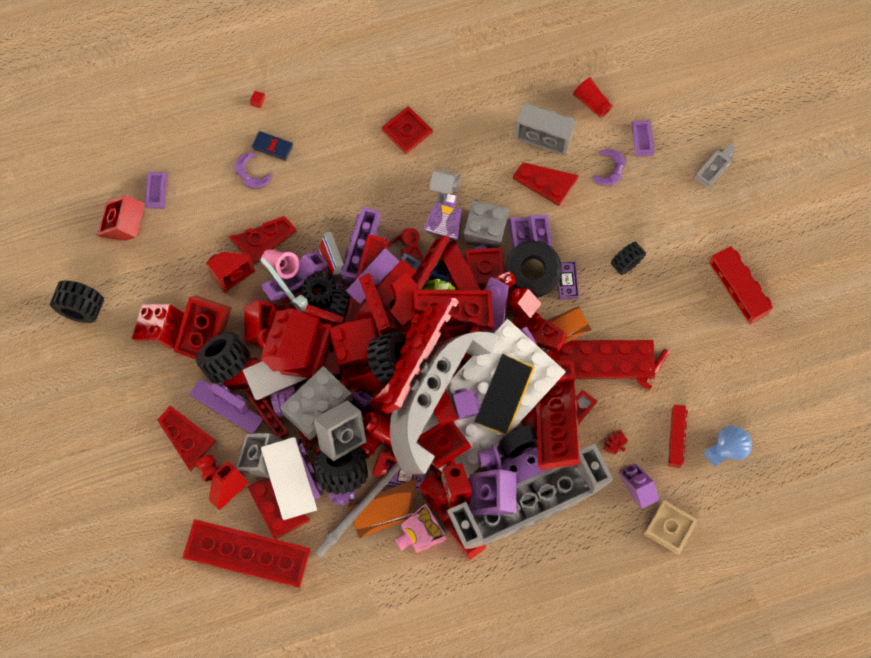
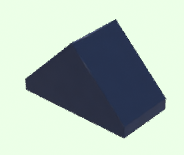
M440 260L430 273V280L440 279L449 283L451 274L443 260Z

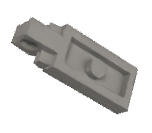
M729 144L724 151L721 149L717 150L697 172L694 179L709 189L733 160L731 156L736 147Z

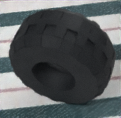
M529 240L520 243L511 250L505 262V273L510 271L515 276L516 283L511 287L528 288L538 298L550 293L557 286L561 277L562 265L558 254L551 246L542 241ZM531 259L539 260L545 267L542 277L533 280L525 277L521 268L526 261Z

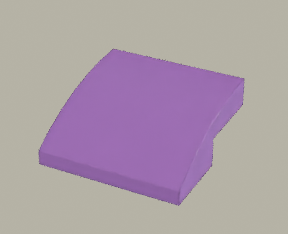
M530 215L528 218L510 217L508 220L512 249L520 243L529 240L542 241L552 247L548 215Z

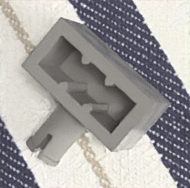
M437 167L433 171L429 190L438 191L436 202L444 204L446 194H452L454 190L459 188L461 177L458 176L459 171Z

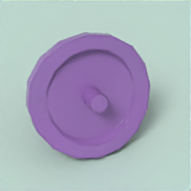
M492 443V448L478 451L480 468L493 467L494 470L501 469L500 458H502V454L498 453L496 443Z

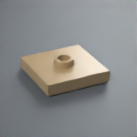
M663 499L643 535L679 555L698 519Z

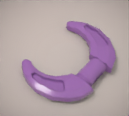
M614 149L600 151V155L610 156L614 160L616 167L614 173L608 177L600 178L593 175L592 178L602 186L614 185L622 178L621 172L623 166H625V158Z
M246 153L241 155L235 163L236 175L239 174L243 179V184L249 188L266 186L270 182L272 174H268L263 179L250 178L245 171L246 162L256 157V154Z

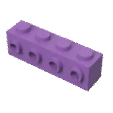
M362 207L361 213L356 217V229L351 233L350 248L347 247L346 261L339 274L342 276L343 283L352 285L356 280L368 234L377 236L381 223V212L378 210Z
M529 447L521 452L522 455L516 458L511 456L505 459L501 469L516 472V484L546 471L539 469L537 448L532 449V447ZM489 467L485 471H491L494 469L493 467Z

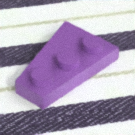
M493 277L489 279L485 290L491 291L493 329L484 328L490 333H495L505 322L509 289L508 285Z

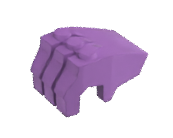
M296 383L272 393L271 402L277 417L284 416L280 407L298 391Z

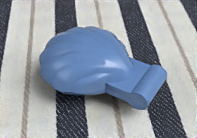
M734 425L724 427L718 433L717 444L706 450L704 454L713 467L726 459L743 460L752 451L750 434L742 427Z

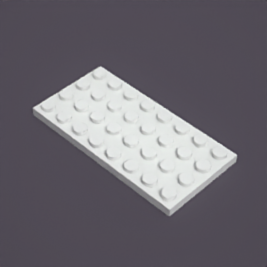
M507 319L494 333L499 335L500 338L490 354L473 355L450 380L446 389L451 401L452 395L456 394V390L467 388L468 391L472 389L473 394L477 393L480 405L477 406L479 411L502 354L534 366V372L509 431L511 432L566 371ZM434 411L421 434L438 424ZM477 415L453 421L471 445L470 449L454 458L456 464H463L468 478L479 467L478 451L492 448V443H496L498 447L499 441L505 436L475 423Z

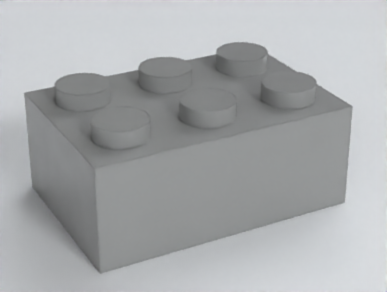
M524 103L516 121L514 138L566 156L573 138L576 120L569 116L556 114L552 110L538 108L534 104Z
M323 366L280 409L291 423L309 440H312L317 435L314 418L346 400L351 402L353 398L351 392Z

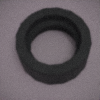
M531 426L519 427L506 434L499 441V446L506 458L511 456L516 458L522 455L521 452L529 447L533 449L537 445V435Z

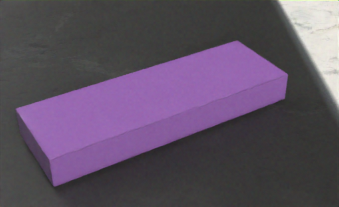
M385 248L359 277L370 273L377 287L400 261ZM358 277L346 291L361 304L366 299Z

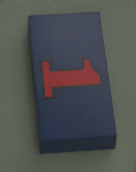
M261 131L258 132L252 145L254 150L285 161L293 147L292 142Z

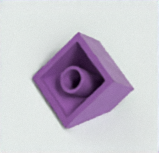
M497 469L470 474V486L472 489L470 511L472 515H506L516 513V472Z

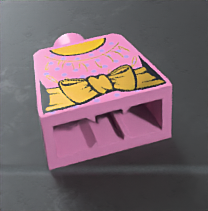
M425 504L401 525L404 535L396 539L395 542L400 550L411 545L415 552H419L444 542L446 535Z

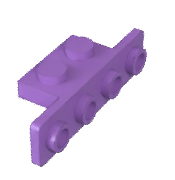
M202 379L197 382L190 392L191 397L248 433H256L264 420L261 416L248 409L245 403L246 400L238 394L232 395L229 393L230 390L222 384L219 386L215 383L210 385Z

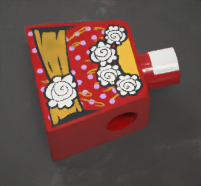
M455 459L444 465L441 474L449 508L464 502L469 504L472 493L463 464H456Z

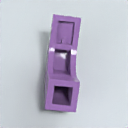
M317 250L304 254L299 262L298 272L289 279L280 278L294 295L301 292L304 280L309 275L313 277V274L317 273V276H320V273H323L329 264ZM276 279L266 281L261 286L271 301L282 300L288 297Z

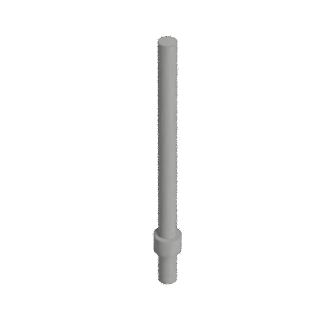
M397 462L332 534L329 533L324 538L323 544L315 551L319 557H322L331 546L338 542L337 539L401 469Z

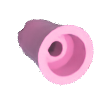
M277 250L264 251L261 258L266 259L280 277L289 279L298 272L299 259L294 253Z

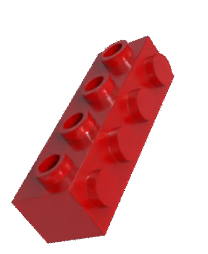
M730 246L714 254L709 264L749 325L769 315L773 309L772 302L762 292L761 285L753 279L750 269L743 264L738 251Z

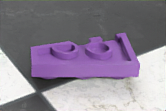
M300 438L296 442L315 500L323 495L322 491L324 490L315 476V468L309 460L307 450Z

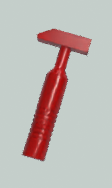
M666 349L662 350L655 361V375L670 354ZM636 379L639 385L650 391L652 385L648 383L650 379H645V381L643 379Z

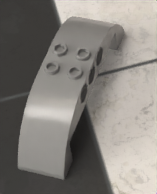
M474 332L450 337L436 343L428 359H423L419 366L422 370L410 382L412 388L400 409L393 411L391 415V445L395 458L404 473H426L435 456L419 446L416 441L465 353H468L470 356L490 354L500 338L499 335L490 332Z
M594 443L580 450L579 465L548 469L517 483L516 513L506 515H472L470 505L468 506L466 502L447 510L464 548H475L510 536L576 505L613 481V478Z

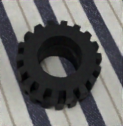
M64 280L58 282L50 301V306L57 313L68 319L81 323H93L97 320L104 297L98 291L85 284Z
M398 331L372 339L369 342V347H367V359L371 372L382 384H387L393 377L395 365L401 355L400 351L406 341V336Z
M225 332L212 338L200 349L196 356V363L212 383H222L230 380L245 368L250 358V352L237 334Z
M360 447L334 461L322 451L315 458V468L319 484L328 493L333 492V494L338 495L339 493L354 492L355 489L361 487V484H365L366 478H368L365 455Z

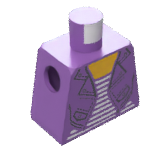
M446 194L444 204L438 202L434 204L424 226V231L442 236L446 235L457 240L460 239L462 209L455 207L457 196Z

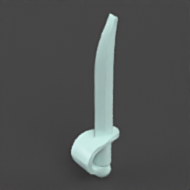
M261 258L262 263L291 300L289 303H293L298 311L305 313L308 304L307 299L302 295L295 298L266 259Z

